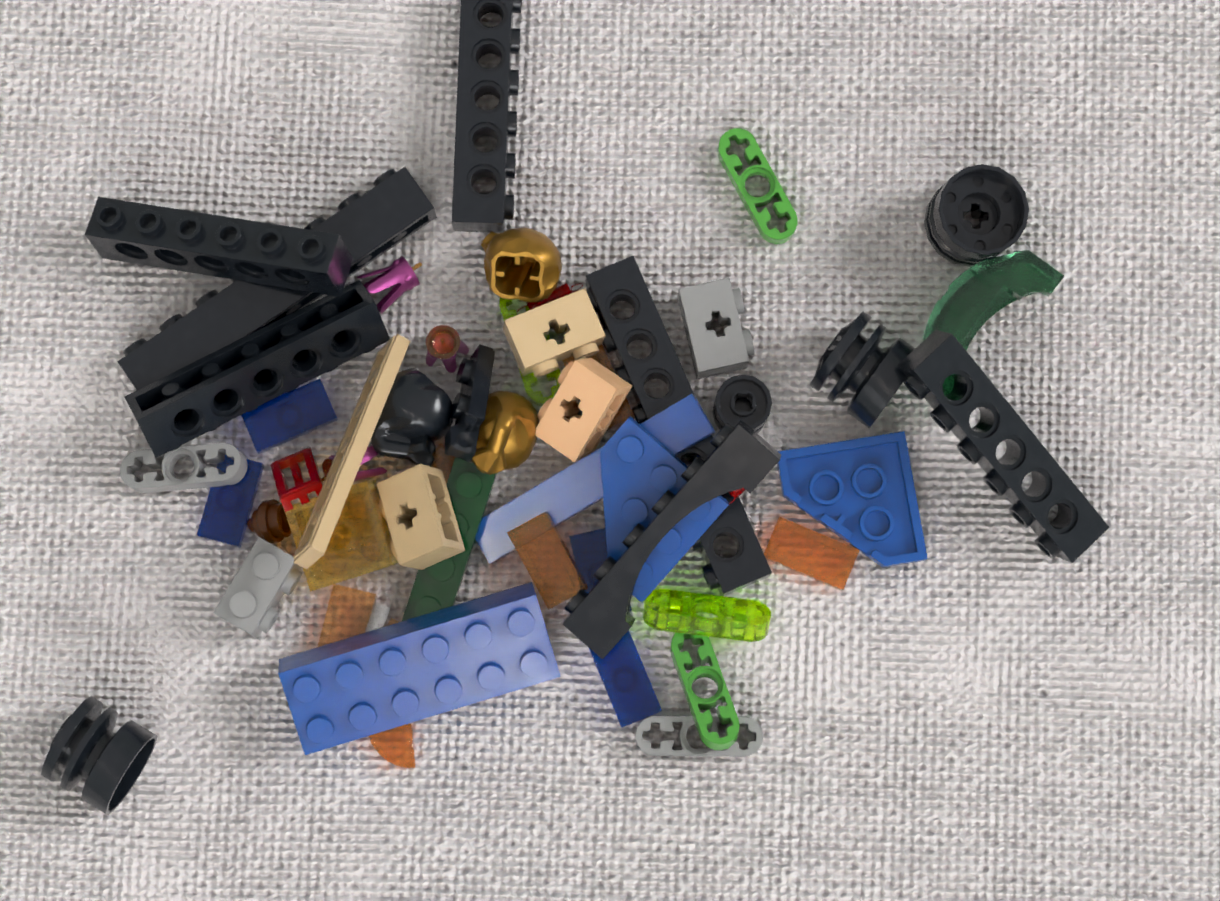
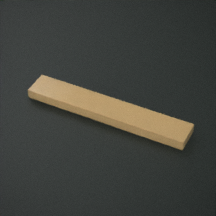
M399 334L394 335L376 355L294 554L293 563L305 569H308L325 554L408 349L410 340Z

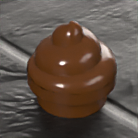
M275 499L263 501L247 521V527L265 541L279 543L284 537H289L293 532L294 517L292 510L285 512L282 503Z

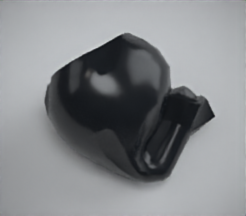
M410 368L397 373L371 437V444L376 453L380 456L408 460L415 465L423 464L431 467L435 460L433 453L436 451V445L434 442L440 440L453 423V418L450 417L452 412L450 397L442 388L417 369Z

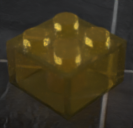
M376 479L352 485L325 554L308 569L303 568L310 592L398 564L390 548V540L392 538L387 520L379 509L380 495ZM318 496L311 498L310 502L304 505L301 502L293 504L294 509L285 512L296 549Z

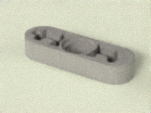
M229 443L180 446L178 449L169 451L157 458L151 449L133 451L128 454L121 463L120 475L127 486L140 493L234 485L241 481L247 472L248 463L245 455ZM225 455H227L234 461V465L227 466L226 473L224 474L217 467H206L204 460L210 464H218L224 462ZM183 457H191L194 462L193 472L185 479H177L174 475L176 462ZM142 463L152 469H162L163 476L157 472H149L143 475V481H141V479L134 476V473L141 470Z
M650 716L638 725L635 740L639 749L649 756L747 757L754 754L761 747L763 731L754 719L738 716L739 724L747 725V731L755 733V741L748 742L747 749H739L737 741L726 750H713L708 747L694 749L688 744L686 739L687 730L695 724L693 716ZM712 716L713 722L710 731L717 732L719 735L716 723H720L718 716ZM654 723L659 724L660 731L674 732L672 723H682L679 732V742L682 750L672 749L674 740H663L660 742L658 749L651 748L650 741L643 740L642 734L643 732L650 731L651 724ZM726 724L723 733H726V729L730 726L729 724Z

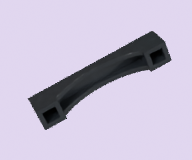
M740 420L734 428L728 422L710 441L715 450L705 461L699 456L692 461L681 474V477L686 481L676 494H673L668 489L651 508L657 514L646 528L641 523H638L622 541L627 547L624 553L617 560L609 556L593 574L598 580L588 593L581 588L564 607L570 614L562 625L601 659L605 658L632 627L635 618L629 613L635 583L644 563L661 539L686 515L713 498L741 488L751 493L780 461L781 454L744 421Z

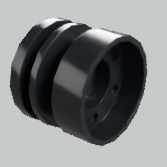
M984 164L966 167L941 186L928 203L924 220L928 241L940 256L953 264L968 267L986 264L1017 242L1026 228L1029 213L1026 193L1016 178L1000 167ZM968 212H971L973 219H979L980 223L972 228L971 221L964 220V216Z
M863 311L855 320L843 327L818 361L816 374L810 386L819 391L830 376L838 381L827 397L832 402L846 389L852 391L854 395L848 405L847 413L870 429L902 385L903 380L907 377L898 367V364L915 348L899 338L884 351L878 345L886 327L880 324L869 339L863 336L861 333L872 318Z
M90 696L80 704L58 730L42 766L41 775L52 782L62 776L60 787L67 791H70L83 778H86L81 799L109 815L124 800L137 781L153 752L158 736L132 720H129L116 733H113L118 712L109 707L101 714L103 703Z

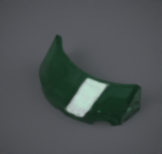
M1030 250L1014 251L1012 254L998 256L989 260L985 259L964 271L949 285L947 292L941 300L937 301L928 318L923 341L935 330L953 334L964 349L967 350L979 329L996 312L1016 300L1020 301L1022 298L1032 294L1041 293L1049 297L1064 275ZM952 375L948 376L943 383V393L945 396L953 389L954 379Z

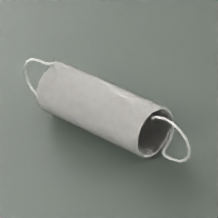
M377 602L374 603L365 633L385 626L390 607Z

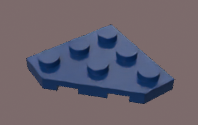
M631 416L628 417L600 450L607 558L612 556L615 560L627 549L622 541L638 523H641L646 528L657 515L651 508L668 489L673 494H676L686 481L681 477V474L688 467ZM721 495L715 497L690 512L653 549L639 573L632 594L641 603L727 508L729 502Z
M905 431L778 451L781 454L777 467L782 496L883 568L921 562L928 559Z

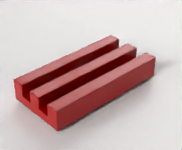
M311 448L303 449L272 462L270 466L279 499L285 512L294 509L292 500L299 498L301 504L304 505L310 502L309 493L315 491L317 496H319L323 481ZM304 460L311 479L307 482H304L298 464ZM288 467L291 469L295 487L288 489L282 471Z

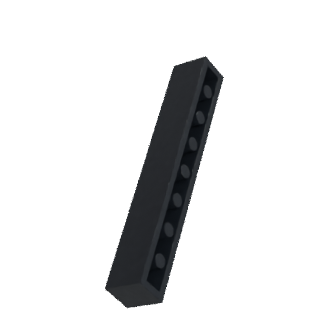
M406 167L397 172L395 169L386 171L373 182L374 188L362 196L359 193L349 196L339 204L338 209L340 211L327 220L324 217L317 218L304 228L340 234L353 257L347 278L437 218L435 208ZM231 279L233 283L219 293L217 290H212L199 298L195 303L197 308L184 317L181 314H177L166 320L159 327L161 332L150 340L146 341L143 338L132 343L124 350L123 354L125 357L117 362L136 390H139L309 305L324 294Z

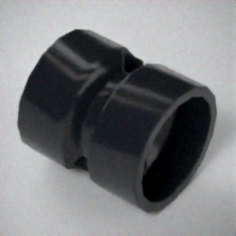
M744 374L733 376L723 382L717 391L712 411L714 422L719 430L727 422L734 428L742 420L756 433H759L770 415L772 406L770 391L756 377Z

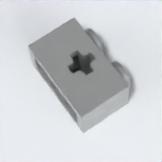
M730 278L680 288L677 298L696 379L747 368L749 363L748 356L754 355V346L750 330L742 331L738 314L745 313L740 289H732ZM718 319V323L721 326L727 325L723 336L717 337L714 330L707 331L710 328L711 320Z

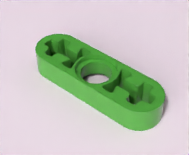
M741 128L728 130L722 135L718 145V158L762 238L772 244L787 242L792 238L797 227L798 219L795 210L754 136L749 131ZM735 140L738 145L745 143L748 147L745 148L744 158L748 165H751L755 160L759 165L750 166L741 175H738L736 171L742 170L743 164L736 154L730 156L727 154L730 150V141ZM759 175L768 181L770 190L766 195L754 197L746 191L745 182L751 176ZM774 197H777L779 201L774 202L772 206L776 216L788 219L784 226L785 232L782 233L777 228L770 230L767 227L771 221V215L766 207L761 212H758L756 209L757 207L767 205Z
M696 626L683 627L672 638L671 657L701 741L708 748L713 750L728 749L738 738L740 724L707 633ZM688 639L691 640L693 645L701 644L697 651V659L700 666L693 670V662L689 652H680L683 649L684 641ZM707 677L716 683L718 690L710 698H700L692 690L693 683L699 678ZM723 703L724 706L717 707V715L722 725L729 724L730 726L726 729V736L719 738L717 732L709 733L708 731L712 728L713 722L710 709Z

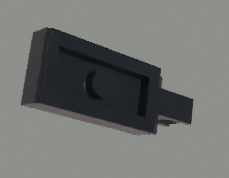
M479 344L470 359L463 358L459 366L456 382L461 383V389L453 401L450 416L456 419L455 425L450 427L445 435V454L448 456L451 455L470 462L476 453L479 428L485 420L495 357L493 348Z

